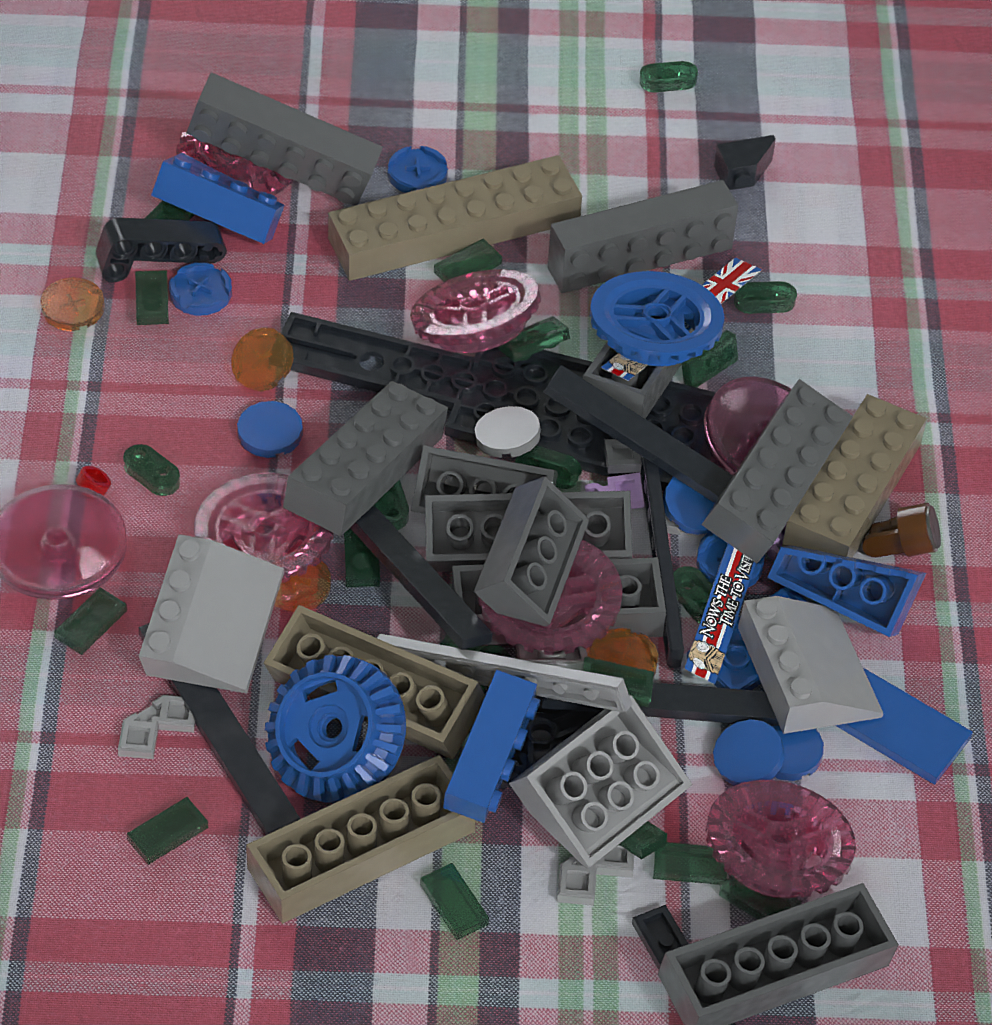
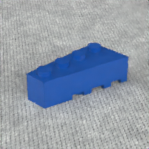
M180 153L162 162L151 194L153 197L262 244L273 239L285 206L278 202L277 197L274 195L258 192L246 183L235 180L184 153Z
M789 545L780 548L767 578L873 630L892 637L899 634L926 573Z
M496 669L445 792L444 809L485 823L490 811L496 813L503 792L499 791L503 780L508 782L516 762L512 759L516 750L521 751L528 730H526L530 719H534L539 707L540 699L535 698L537 684Z

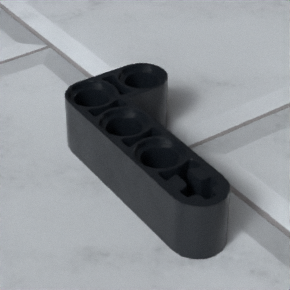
M114 218L104 225L95 255L103 279L114 283L127 278L134 261L211 264L221 261L226 256L227 249L220 229L214 222Z

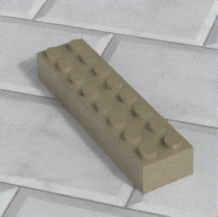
M556 155L328 212V239L348 280L351 281L550 230L553 223L581 216L582 194L561 157Z

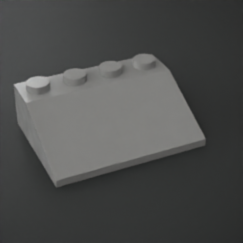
M179 534L139 653V659L146 675L247 694L285 572L284 568L210 539Z
M780 596L744 601L738 629L783 734L883 717L880 704L837 611L826 606Z
M630 696L632 704L627 713L604 709L509 783L529 813L586 869L590 868L693 785L632 696Z

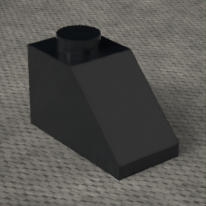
M768 135L717 144L714 168L720 180L725 182L729 190L752 187L757 183L773 160L775 136Z

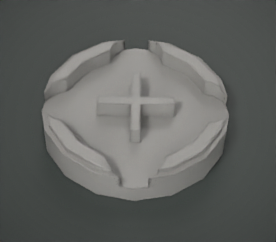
M508 406L494 409L480 418L475 427L477 446L484 453L493 457L502 458V454H511V457L520 456L533 449L540 440L541 428L538 417L532 411L523 407Z

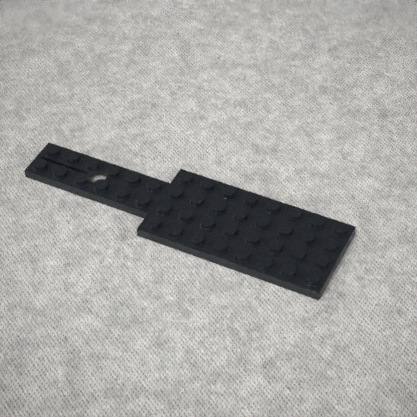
M290 312L270 355V365L375 392H380L391 381L402 384L408 389L448 407V410L452 411L445 426L446 436L477 443L475 435L476 424L486 413L508 406L523 407L532 411L538 417L541 432L538 444L522 455L608 477L632 474H608L604 443L605 440L614 438L543 393L560 365L583 378L592 361L487 335L482 336L475 356L471 357L295 312ZM371 356H376L382 359L383 367L375 371H369L362 368L360 362L369 360ZM670 381L646 417V420L652 422L655 426L711 461L730 406L731 396ZM659 468L661 489L664 491L673 476Z

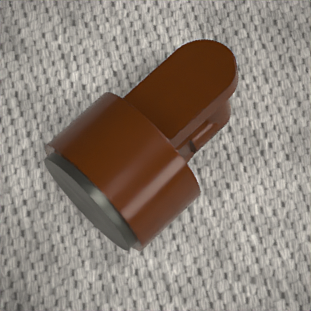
M929 503L900 507L897 510L896 517L873 523L870 527L869 535L863 540V551L868 556L875 558L905 553L907 557L937 552L941 546V534L934 507Z

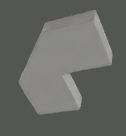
M162 695L154 700L150 707L139 714L134 713L124 719L118 745V756L154 759L159 730L194 733L195 719L191 711L189 710L188 712L182 697Z
M624 839L587 869L572 856L561 863L557 902L594 906L596 874L632 878L635 840Z

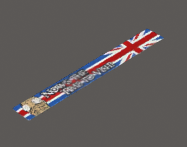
M734 258L702 284V286L712 292L722 304L758 274L761 269L738 258ZM685 322V328H686L688 331H689L690 329H692V328ZM618 353L603 365L602 369L629 381L644 369L647 364L632 361Z
M729 543L725 549L684 667L685 670L713 684L716 683L756 565L754 561Z

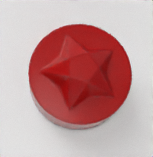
M94 466L82 467L76 477L78 486L87 494L95 497H103L111 486L108 475Z

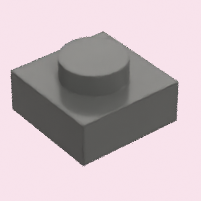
M616 439L605 440L604 452L608 474L641 472L642 462L641 456Z

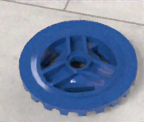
M641 271L619 275L602 284L595 291L591 300V326L597 329L596 335L600 339L608 340L607 345L622 356L649 366L676 365L692 357L702 355L703 350H710L714 347L715 341H719L724 326L722 305L712 292L691 279L666 272ZM651 316H657V317H661V318H663V319H655V318H652ZM685 322L694 330L690 333L685 328Z
M347 655L324 656L323 659H313L306 662V666L300 670L295 669L290 674L291 678L288 682L281 684L277 689L279 694L275 702H271L268 708L271 712L269 722H265V731L268 732V742L265 743L266 750L271 754V764L274 770L278 771L281 775V780L287 786L293 788L296 793L325 803L339 802L384 781L395 767L401 755L406 736L404 705L397 688L390 678L376 666ZM336 682L338 691L308 701L307 696L312 691L325 684ZM366 716L368 717L367 734L359 752H356L364 717ZM338 718L342 724L341 733L335 738H329L326 727L332 719ZM298 740L319 761L312 770L301 761L295 750L294 744Z

